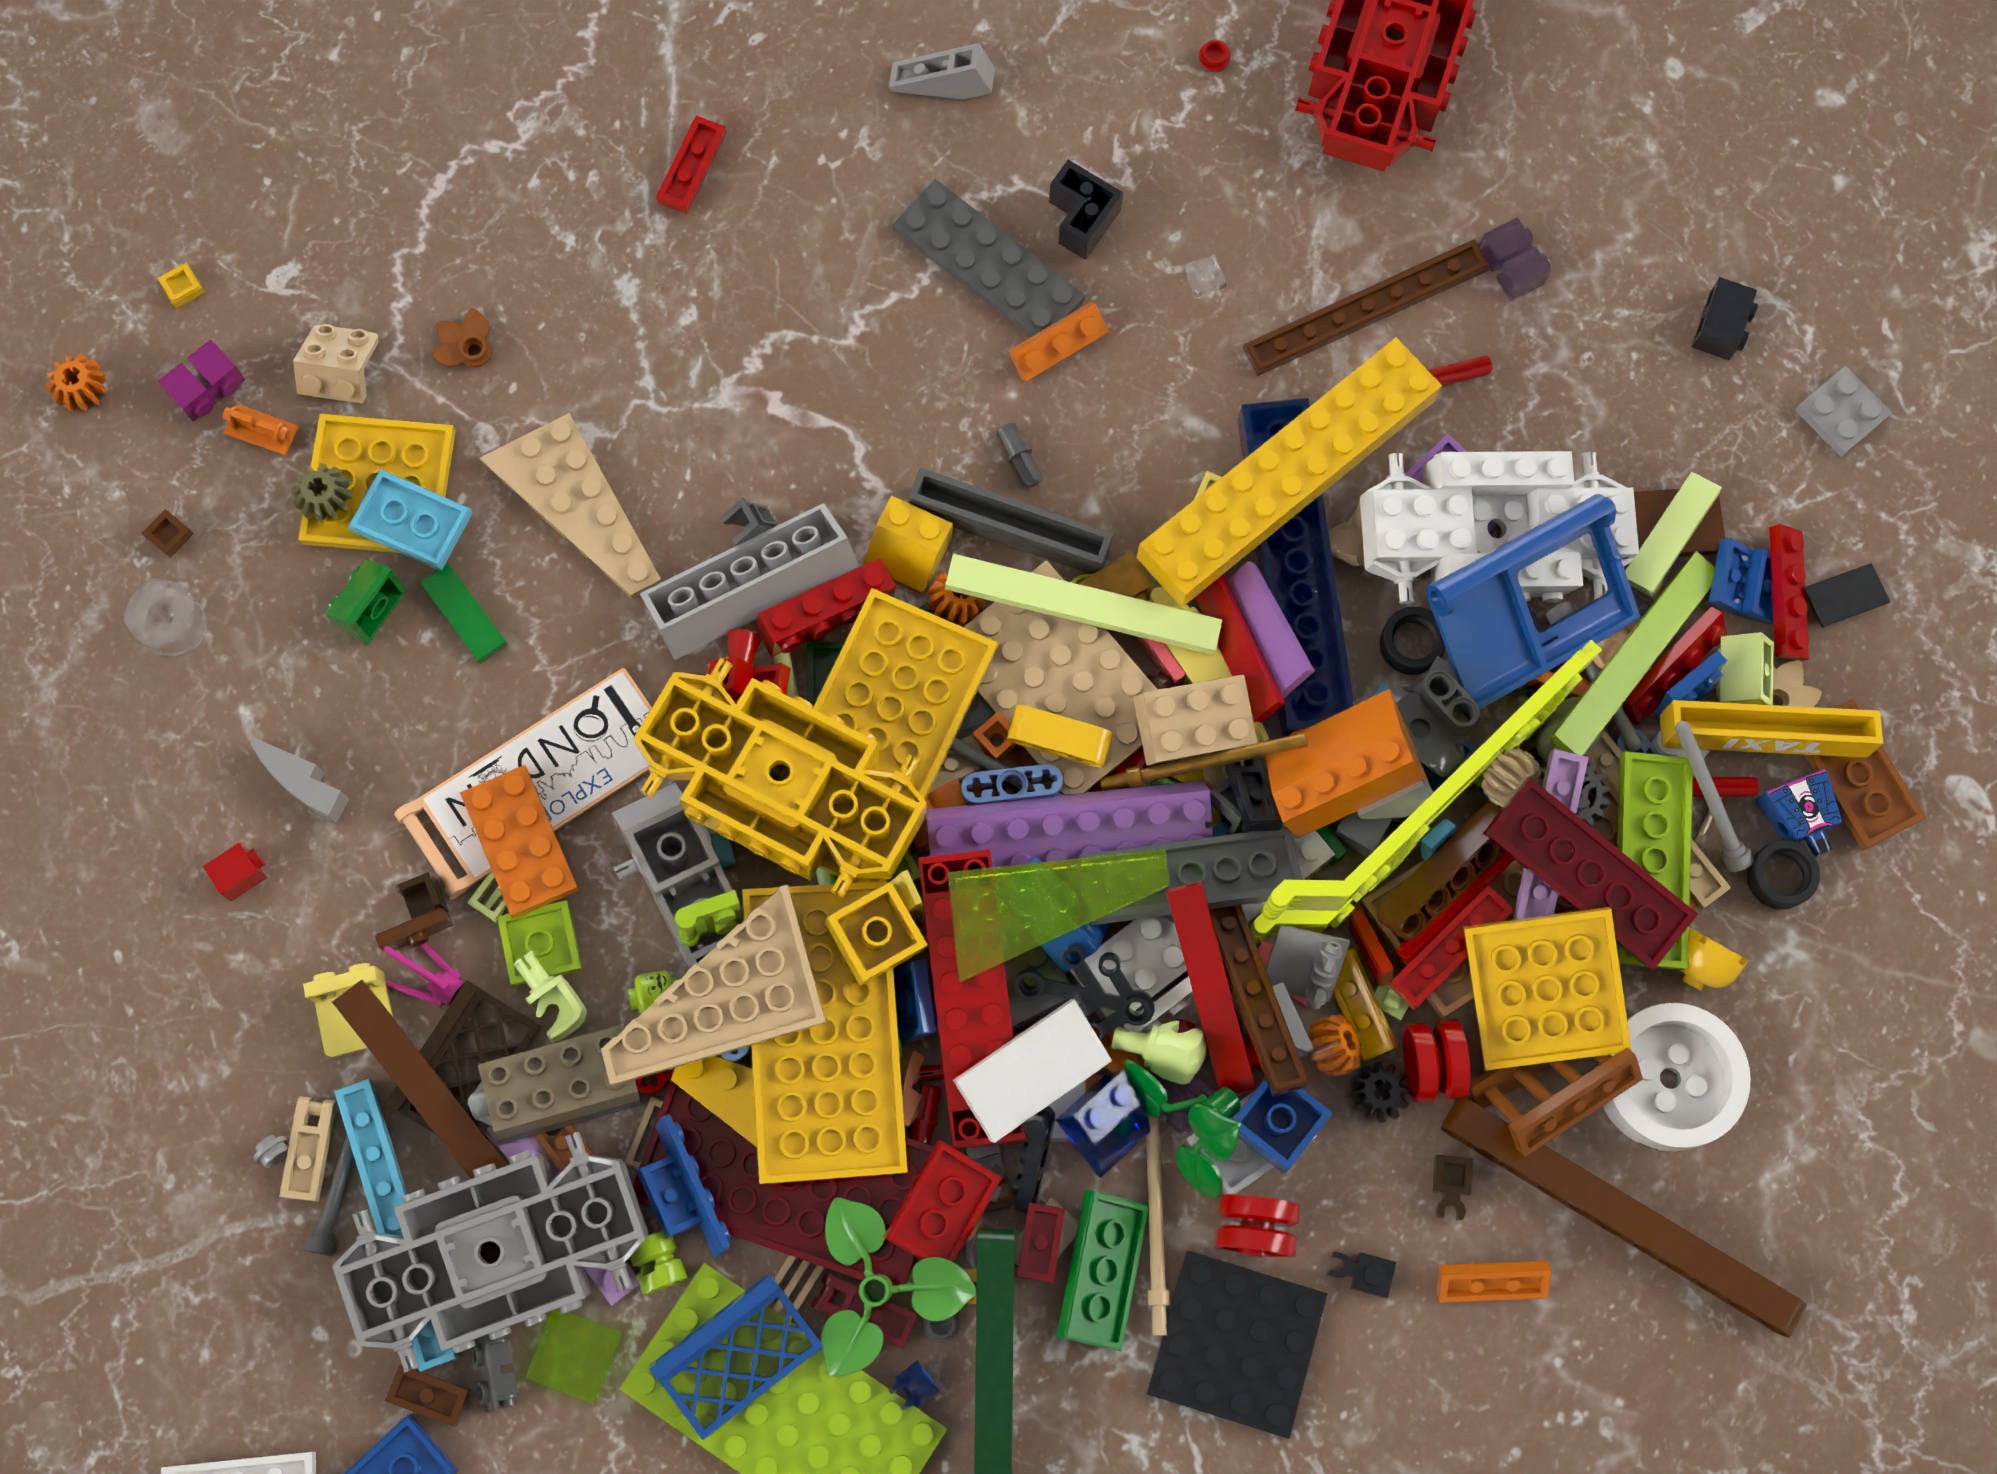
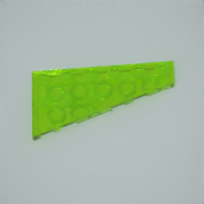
M1166 849L947 872L959 982L1170 886Z

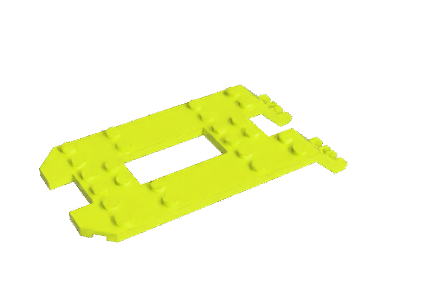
M1590 640L1582 650L1580 649L1344 881L1284 879L1273 890L1262 908V913L1254 920L1250 927L1256 945H1259L1268 936H1277L1280 924L1322 933L1329 925L1336 929L1355 909L1352 903L1354 901L1357 903L1368 891L1371 892L1381 881H1385L1430 830V826L1474 783L1478 787L1482 785V781L1485 779L1484 773L1490 769V763H1494L1499 754H1504L1506 751L1509 753L1524 740L1527 741L1541 727L1565 697L1583 679L1579 674L1595 659L1602 649L1593 640Z

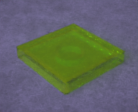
M559 1308L554 1309L550 1314L525 1378L586 1402L596 1404L623 1332L570 1312L561 1314Z

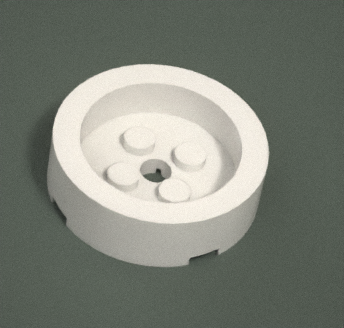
M1665 1003L1651 1006L1629 1017L1627 1022L1631 1050L1637 1057L1643 1080L1603 1105L1606 1114L1614 1125L1631 1140L1660 1151L1692 1149L1712 1142L1728 1132L1736 1124L1746 1107L1751 1083L1750 1068L1745 1051L1732 1030L1710 1012L1682 1003ZM1664 1069L1671 1070L1678 1075L1677 1084L1673 1089L1666 1088L1660 1081V1074Z

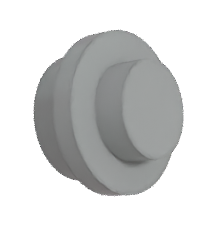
M274 1135L266 1137L255 1147L257 1152L253 1159L257 1164L262 1163L265 1168L274 1166L287 1156L288 1147L286 1144L288 1140L285 1136L276 1138Z

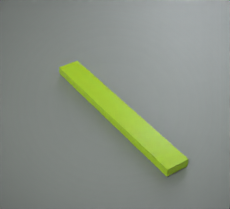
M1697 551L1688 557L1551 734L1549 739L1562 751L1583 756L1712 586L1715 567Z

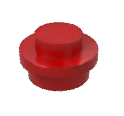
M1210 40L1201 47L1198 59L1204 69L1210 72H1219L1229 65L1231 53L1224 42Z

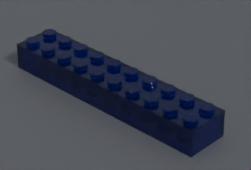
M1309 398L1242 404L1237 421L1243 460L1309 408ZM1323 493L1256 547L1258 569L1315 670L1284 698L1285 704L1278 709L1282 737H1287L1292 732L1300 729H1307L1354 706Z

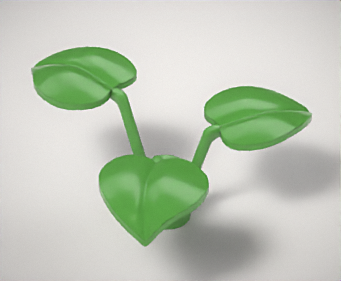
M840 1197L832 1201L828 1210L825 1225L826 1242L832 1256L843 1265H852L860 1260L861 1257L863 1258L865 1266L864 1275L866 1278L860 1284L859 1295L865 1303V1309L862 1318L853 1310H842L829 1317L824 1324L821 1343L823 1345L822 1350L826 1363V1372L829 1376H844L858 1372L878 1357L883 1346V1331L878 1325L870 1323L868 1320L872 1307L880 1306L887 1302L892 1293L914 1291L912 1295L913 1308L921 1317L929 1321L949 1319L976 1295V1286L967 1272L945 1258L930 1257L916 1263L912 1270L914 1284L892 1285L891 1280L887 1276L874 1274L872 1272L871 1258L868 1253L879 1250L885 1241L883 1236L886 1232L885 1222L874 1208Z

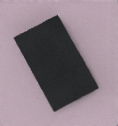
M1872 563L1804 587L1811 608L1822 627L1890 603Z

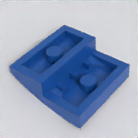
M1732 538L1721 539L1709 603L1748 619L1773 624L1770 552L1764 548L1751 550Z

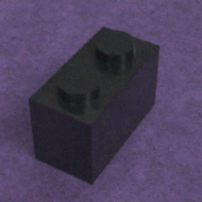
M1719 277L1709 292L1691 347L1726 360H1730L1736 350L1742 351L1749 336V332L1744 331L1747 322L1751 323L1758 308V304L1754 303L1757 290Z

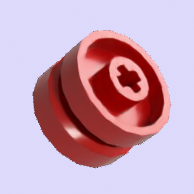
M1457 1019L1439 1020L1436 1022L1433 1032L1425 1022L1407 1023L1404 1025L1402 1038L1405 1075L1407 1076V1086L1411 1088L1410 1096L1415 1103L1434 1101L1438 1096L1439 1090L1447 1100L1468 1097L1471 1077L1470 1060L1461 1023Z
M1220 1195L1218 1214L1226 1220L1240 1222V1225H1223L1217 1228L1215 1248L1238 1252L1240 1255L1252 1257L1294 1258L1296 1255L1297 1238L1289 1232L1275 1230V1227H1292L1298 1224L1300 1204L1259 1196Z

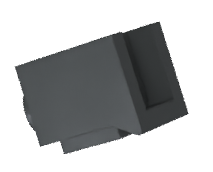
M744 497L720 518L723 524L745 527L732 539L734 545H739L777 525L767 506L746 502Z

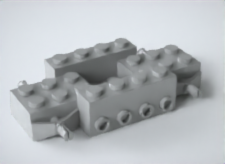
M579 1131L573 1135L565 1136L572 1158H570L568 1166L555 1179L546 1153L532 1156L530 1150L508 1157L510 1165L500 1169H496L495 1163L473 1170L475 1178L461 1182L460 1177L456 1176L437 1183L440 1191L426 1195L424 1189L402 1196L404 1204L393 1208L403 1236L377 1233L373 1229L368 1209L353 1214L352 1217L354 1218L359 1236L356 1237L357 1241L332 1267L358 1346L390 1348L394 1352L398 1351L404 1372L419 1367L412 1347L414 1344L413 1340L430 1322H432L441 1351L453 1348L455 1354L476 1346L474 1339L488 1334L489 1339L493 1340L511 1333L510 1326L524 1321L525 1326L528 1327L546 1320V1312L560 1308L561 1314L583 1306L581 1299L586 1298L593 1292L584 1267L607 1269L608 1272H612L618 1293L632 1288L633 1285L626 1269V1261L648 1238L647 1233L649 1231L625 1162L623 1163L622 1159L589 1155L588 1152L586 1153ZM487 1241L495 1242L500 1248V1257L496 1262H486L481 1256V1247Z

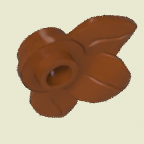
M474 308L468 311L463 324L451 321H438L437 334L442 345L432 352V357L438 363L447 367L465 364L468 367L476 368L485 365L492 355V348L487 340L490 332L488 321ZM474 349L481 350V352L478 355H470L471 351Z

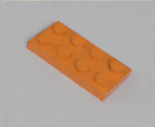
M526 765L460 792L508 911L513 919L579 891Z

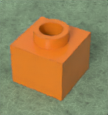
M999 711L973 732V738L979 743L983 752L997 761L1017 745L1006 739L1011 724ZM993 737H1000L1003 743L1000 746H993L990 741Z

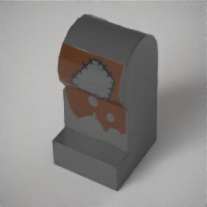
M998 1143L965 1147L966 1155L1002 1177L984 1212L1013 1205Z

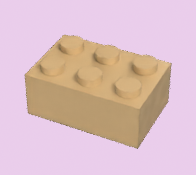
M1244 675L1148 691L1133 697L1146 766L1193 758L1258 743Z

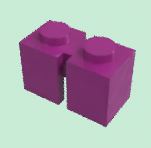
M211 339L187 357L196 371L209 385L204 387L182 362L158 380L167 394L192 421L207 415L216 404L215 400L219 396L223 398L233 394L245 380L237 367Z

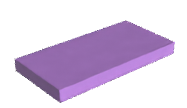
M1246 562L1227 580V583L1284 699L1315 670L1256 564Z

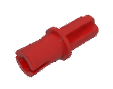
M922 1084L919 1091L922 1097L917 1107L918 1115L912 1123L909 1138L930 1145L933 1128L938 1126L935 1118L941 1088L930 1084Z

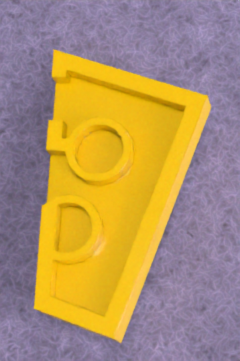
M716 1056L675 1068L671 1081L757 1147L753 1072L751 1068Z

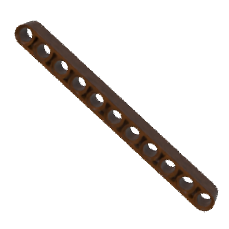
M1469 1099L1455 1100L1440 1127L1446 1134L1771 1331L1786 1338L1792 1336L1807 1306L1803 1300L1546 1145L1541 1146L1524 1157L1516 1149L1508 1122Z

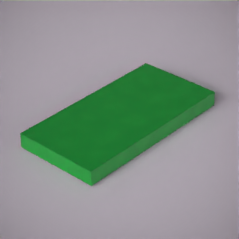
M1085 1189L1056 1337L1122 1352L1149 1205Z

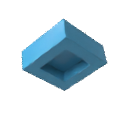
M1444 818L1437 826H1430V830L1421 839V855L1424 860H1427L1456 833V825L1447 818Z

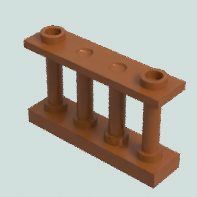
M1625 1048L1614 1056L1610 1054L1593 1057L1600 1065L1585 1075H1582L1567 1060L1489 1070L1470 1082L1469 1092L1474 1103L1484 1109L1494 1104L1512 1122L1508 1127L1516 1149L1526 1157L1643 1080L1636 1055L1629 1048ZM1549 1066L1555 1068L1571 1083L1555 1095L1534 1077ZM1520 1085H1523L1541 1102L1540 1105L1526 1114H1523L1505 1096Z

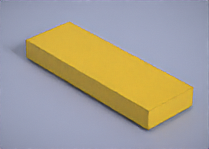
M1350 949L1346 952L1333 993L1345 1020L1350 1021L1352 1029L1358 1033V1041L1362 1044L1360 1047L1363 1055L1362 1060L1365 1062L1398 1048V1045L1355 949Z

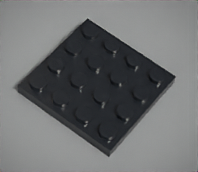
M1186 1250L1167 1317V1335H1163L1161 1338L1146 1394L1290 1439L1328 1293Z

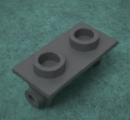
M487 1335L476 1338V1346L472 1347V1359L475 1367H480L482 1381L478 1382L477 1391L481 1405L485 1404L486 1412L498 1409L497 1402L499 1401L501 1409L516 1406L515 1398H518L519 1395L515 1372H500V1366L513 1364L510 1338H506L505 1335L488 1341Z

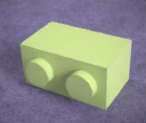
M1762 632L1721 636V648L1718 651L1727 659V662L1721 669L1724 675L1716 684V695L1720 703L1773 705L1774 642Z

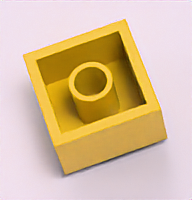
M891 881L831 914L824 922L860 986L922 952L927 946L926 941Z

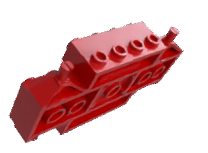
M1474 0L1330 1L1326 17H1330L1331 21L1329 26L1323 24L1317 44L1322 45L1320 53H1313L1308 68L1309 72L1314 73L1308 95L1319 98L1316 103L1299 97L1295 111L1313 115L1316 118L1315 122L1320 144L1324 147L1323 154L1385 172L1386 166L1390 167L1410 147L1416 146L1433 152L1437 138L1422 135L1418 132L1419 129L1431 132L1438 112L1446 111L1451 93L1446 91L1448 83L1454 85L1460 65L1454 64L1456 56H1463L1468 42V37L1463 36L1465 28L1471 30L1477 10L1471 9ZM1394 30L1399 32L1403 38L1393 41L1387 37L1386 33Z

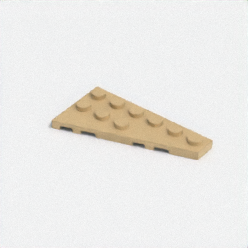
M570 413L479 458L486 468L495 473L506 486L516 492L537 514L576 546L586 558H589L608 578L632 599L640 596L641 592L662 583L659 574Z

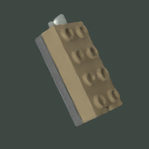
M621 1025L478 1064L481 1083L468 1098V1106L473 1117L492 1126L498 1144L502 1145L640 1106L641 1102L635 1080L614 1086L610 1085L601 1048L622 1032Z

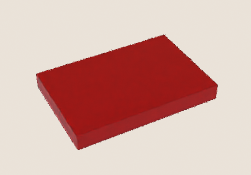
M938 1140L883 1238L920 1260L940 1257L955 1263L1002 1177L943 1141Z

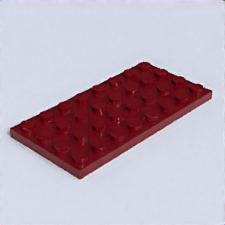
M673 1081L669 1083L655 1122L656 1125L661 1117L670 1114L673 1122H677L680 1125L684 1134L683 1144L688 1155H692L695 1158L699 1167L698 1177L703 1188H707L712 1194L715 1204L713 1210L718 1221H722L727 1227L729 1235L860 1280L866 1278L862 1257L852 1265H843L832 1256L828 1249L825 1225L832 1201L840 1197L874 1208L882 1216L887 1230L934 1146L905 1137L908 1173L759 1184L757 1147ZM655 1125L639 1169L668 1157ZM637 1174L633 1188L638 1202L652 1208ZM885 1239L879 1250L868 1253L871 1258L872 1272L887 1276L891 1280L892 1285L907 1284L916 1257Z

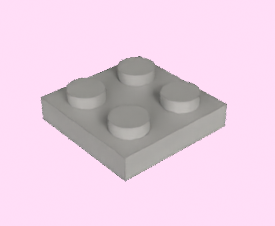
M1846 366L1795 409L1840 457L1844 456L1892 414Z

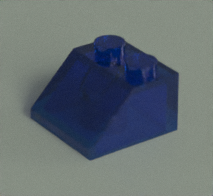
M1124 1070L1104 1075L1055 1120L1098 1177L1106 1174L1151 1132L1145 1098Z

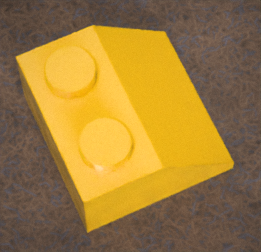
M891 495L876 524L862 565L880 558L893 581L924 594L953 538V523Z

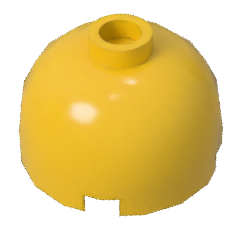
M1689 928L1688 969L1680 970L1685 974L1682 981L1702 991L1704 985L1715 989L1727 987L1742 973L1748 959Z

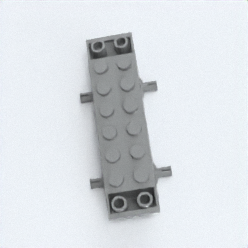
M673 783L657 791L653 799L646 796L612 812L633 858L613 867L619 881L638 871L644 877L690 969L713 950L716 944L729 932L717 934L715 931L701 936L699 943L695 946H685L680 941V929L675 923L676 912L685 906L732 891V888L712 848L711 836L718 832L698 824L685 816L680 801L682 792L676 783ZM740 905L741 914H742V921H744V918H743V909H742V907H741V905ZM749 1046L748 1053L744 1057L751 1054V1046ZM738 1049L731 1051V1054L738 1053Z

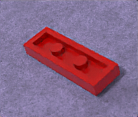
M697 115L695 116L656 195L657 203L685 214L688 213L727 133L726 126Z

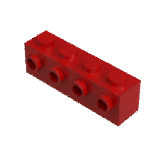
M878 558L758 613L755 629L761 636L771 657L782 652L788 653L810 639L821 638L836 627L855 622L871 588L893 597L896 585L882 560Z

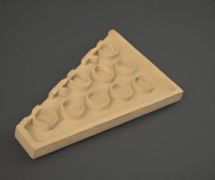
M780 886L778 891L760 907L752 911L746 920L738 924L720 940L713 950L687 970V973L681 979L676 980L655 999L654 1003L638 1018L633 1019L617 1037L612 1038L601 1048L611 1086L826 1024L789 886Z

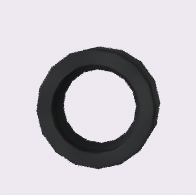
M1406 607L1396 611L1386 622L1380 636V651L1385 661L1394 670L1406 675H1419L1429 671L1436 657L1442 658L1446 650L1433 612L1423 607ZM1415 622L1423 625L1431 632L1434 645L1426 657L1411 659L1403 656L1396 649L1394 634L1402 624Z
M1778 840L1766 845L1753 856L1754 863L1747 868V883L1752 894L1762 904L1774 909H1790L1802 904L1817 891L1820 882V866L1814 854L1804 845L1791 840ZM1785 855L1798 864L1802 872L1803 883L1797 892L1790 895H1782L1775 892L1768 885L1764 877V866L1771 857Z

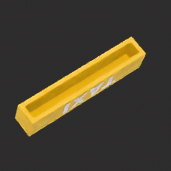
M1673 700L1660 714L1662 748L1683 749L1675 730L1676 724L1680 721H1685L1689 724L1697 745L1702 750L1867 758L1884 744L1881 713L1877 710Z

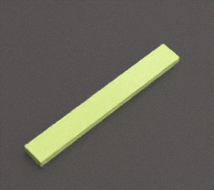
M957 554L952 556L945 584V590L1214 655L1216 652L1222 619Z

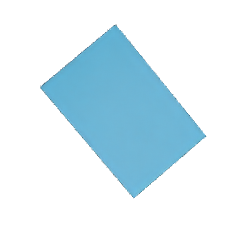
M380 469L348 528L356 534L442 571L473 512L466 506Z

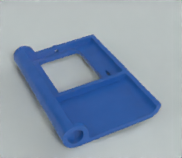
M1595 494L1428 585L1426 590L1427 598L1457 680L1477 703L1479 710L1570 659L1580 649L1582 650L1590 640L1598 643L1641 619L1622 564L1621 555L1618 552L1610 529L1616 518V507L1610 498L1601 494ZM1588 533L1593 542L1608 586L1607 593L1538 632L1518 580L1519 571Z

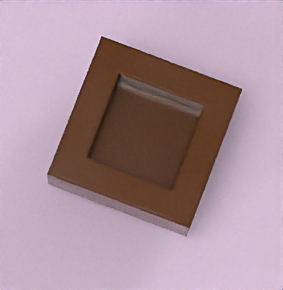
M165 509L141 534L171 558L194 533Z

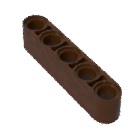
M1489 802L1476 812L1384 900L1378 910V921L1405 940L1414 939L1426 929L1505 852L1483 834L1503 807Z

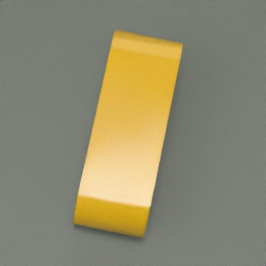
M1017 705L1006 739L1027 748L1103 768L1114 733L1092 724L1029 706Z

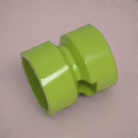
M663 1231L648 1235V1238L630 1257L632 1266L639 1267L640 1269L636 1277L643 1296L669 1288L688 1279L682 1260L674 1257V1253L677 1250L674 1237L666 1239Z

